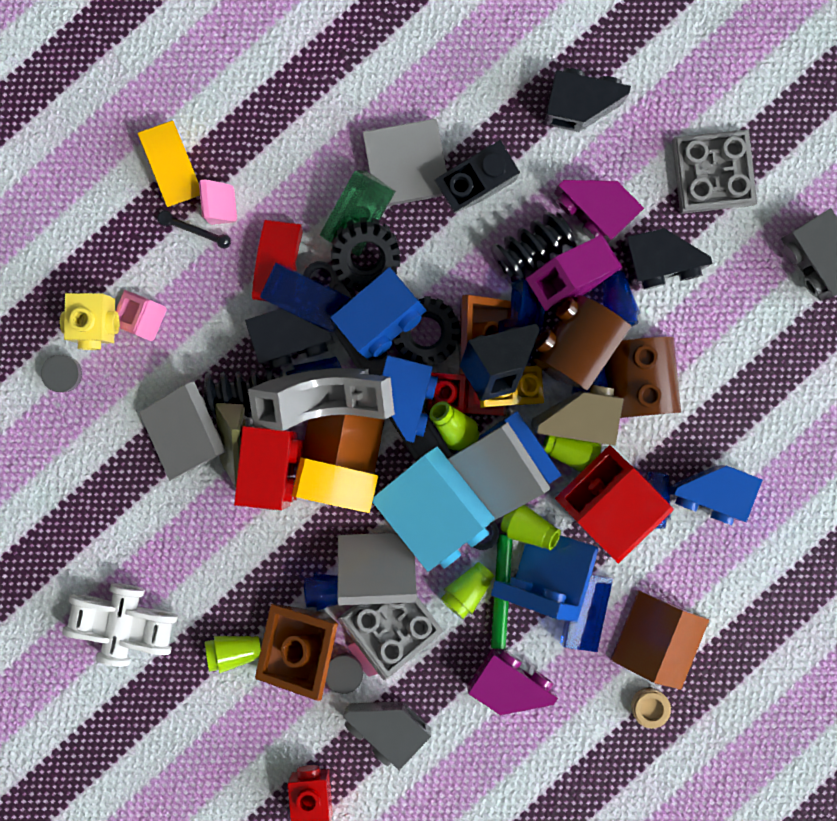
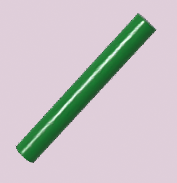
M499 534L495 580L510 583L513 540L509 539L507 534ZM494 597L491 648L506 649L509 602Z

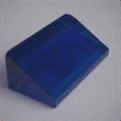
M591 574L578 622L566 620L564 622L560 641L562 647L598 652L613 578Z

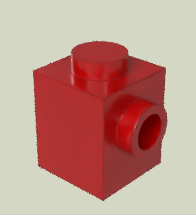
M305 765L297 768V772H292L288 781L291 821H331L333 809L329 769L320 770L318 765Z

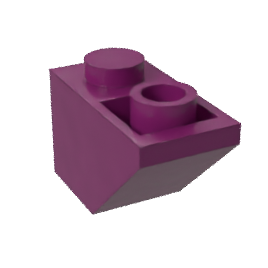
M563 180L554 192L558 197L556 199L558 206L567 215L572 216L575 214L584 224L582 226L584 233L590 239L603 235L607 243L614 239L644 209L618 181Z
M599 235L554 257L527 277L526 280L544 310L552 311L557 310L559 305L568 297L574 299L577 295L583 296L620 270L622 265L603 235Z
M491 649L467 685L469 695L500 716L551 706L558 700L555 691L551 689L554 685L551 680L538 671H534L530 675L520 668L522 661L504 649L501 654Z

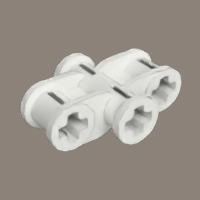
M113 583L110 586V591L113 593L111 601L79 594L69 596L68 602L72 606L68 625L63 627L62 634L74 639L103 643L101 652L96 654L95 660L97 662L110 666H129L131 660L128 656L129 649L155 655H169L171 653L172 647L168 644L172 624L177 622L178 615L163 610L137 607L139 597L144 596L145 589L129 584Z

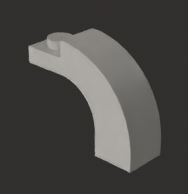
M335 368L307 371L279 377L248 389L254 427L284 431L303 421L322 416L355 415L387 419L395 415L391 377L370 375L369 369Z

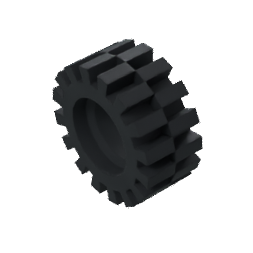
M359 217L360 222L354 223L353 219L348 221L347 227L344 229L341 226L337 230V237H333L331 259L333 271H336L340 282L346 281V287L352 289L354 285L358 286V292H361L389 267L396 274V267H400V250L395 234L391 233L388 225L385 223L383 226L380 225L379 220L372 218V222H367L366 217ZM361 242L373 243L380 250L378 261L370 267H360L351 259L352 249Z
M424 296V298L418 299L427 310L421 317L432 318L439 324L441 329L439 340L431 346H421L413 340L410 330L408 332L402 331L393 341L396 349L404 359L434 366L445 361L455 351L460 337L459 319L454 314L451 306L444 304L443 300Z

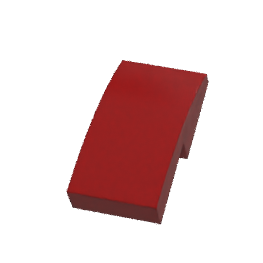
M264 220L254 271L253 300L290 304L297 276L295 264L303 234L301 224Z
M431 373L432 376L438 377L433 400L427 398L426 410L430 411L436 403L444 401L462 413L506 416L507 406L481 407L480 399L465 375Z

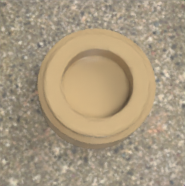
M644 688L638 691L632 698L631 712L640 725L653 729L661 727L668 721L671 714V705L661 691L655 688Z

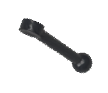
M161 211L158 214V222L165 227L176 226L217 242L218 247L226 249L231 245V238L227 234L216 235L175 219L168 211Z

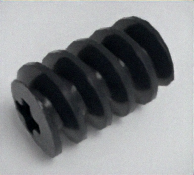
M546 212L543 215V224L538 220L531 221V233L525 228L518 229V241L512 236H506L504 238L505 249L498 243L491 246L492 255L498 267L511 285L512 276L518 278L522 283L525 282L524 269L528 268L531 272H536L538 270L537 261L541 260L544 264L548 263L551 260L550 254L552 252L557 256L564 253V245L571 249L577 247L572 230L560 213L556 212L555 216L551 212Z
M266 368L264 379H260L256 370L251 369L248 381L244 380L240 370L236 371L234 382H229L226 373L221 372L219 382L214 383L211 374L206 373L204 379V400L209 415L212 412L216 419V404L227 403L243 404L246 417H252L248 389L276 379L271 368Z

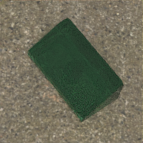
M354 171L325 223L320 236L332 243L333 237H337V230L341 226L345 229L347 222L352 219L354 223L360 222L359 217H366L367 222H372V218L380 220L396 191L367 171ZM367 242L357 244L351 253L360 256Z

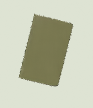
M217 403L215 406L217 431L220 434L221 442L226 451L219 456V459L236 487L243 426L246 427L245 407L243 404Z

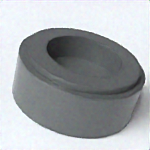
M54 355L43 364L41 378L48 389L54 392L67 393L77 388L80 384L82 369L74 358L66 355Z
M351 654L334 656L329 663L326 677L327 685L334 692L340 694H348L355 691L360 686L363 678L361 663Z

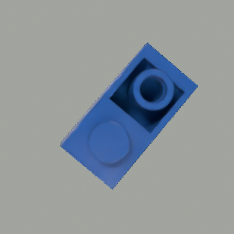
M387 355L382 376L391 377L395 413L392 418L406 441L414 443L416 435L424 436L429 414L422 413L425 398L433 400L438 377L431 375L432 366Z
M716 465L669 486L667 494L677 497L675 504L694 512H697L699 506L712 511L710 518L732 526L734 520L747 523L763 479L726 465Z

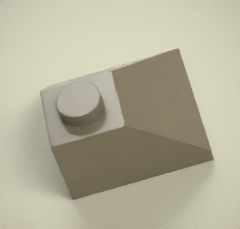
M591 385L590 392L579 390L532 418L531 427L538 434L616 446L624 399L613 395L614 388Z

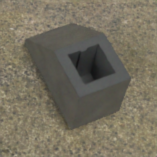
M832 208L781 238L785 245L783 250L786 257L792 264L798 265L805 276L803 281L807 290L813 296H818L820 301L837 295V216Z
M404 702L350 703L345 708L343 718L346 720L345 727L357 739L361 740L364 737L373 745L372 752L386 766L392 764L400 770L431 737V727Z

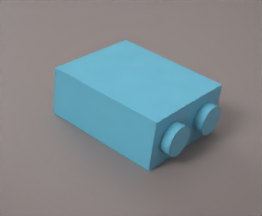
M438 446L374 496L372 501L427 572L438 564L443 569L452 564L462 555L458 549L465 543H468L471 548L478 544L489 534L486 527L495 519Z

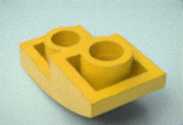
M171 120L137 132L166 206L170 207L200 196L198 180L174 121Z
M526 366L514 393L484 401L480 400L481 407L544 403L542 369L538 366Z
M300 457L292 496L370 513L378 475Z

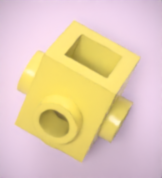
M65 293V311L60 315V329L64 334V340L78 343V349L101 350V344H114V335L119 332L120 327L119 315L115 311V298L103 293Z

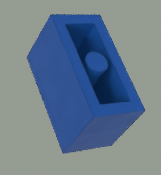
M389 267L336 312L331 319L355 349L369 360L373 356L378 357L384 354L391 347L392 340L402 331L408 332L417 326L422 319L421 315L427 310Z

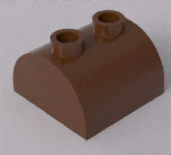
M577 295L574 299L571 297L566 298L556 310V316L560 320L552 331L546 329L536 338L534 348L538 352L533 357V361L553 379L588 391L632 326L600 303L585 296Z
M674 337L622 340L600 372L601 386L614 388L613 395L624 399L621 418L681 413Z

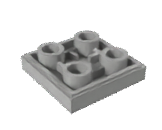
M437 118L363 132L376 208L443 196L434 181L447 172Z
M749 129L673 138L672 148L680 214L749 207L757 204Z
M195 382L184 384L139 412L169 481L181 477L226 452L221 442L220 434L214 427L206 409L205 401L200 395Z
M508 422L448 458L450 463L495 517L494 520L538 498L551 489Z
M397 533L338 535V605L417 602L415 555Z
M418 597L417 602L353 605L337 618L383 680H387L444 632Z

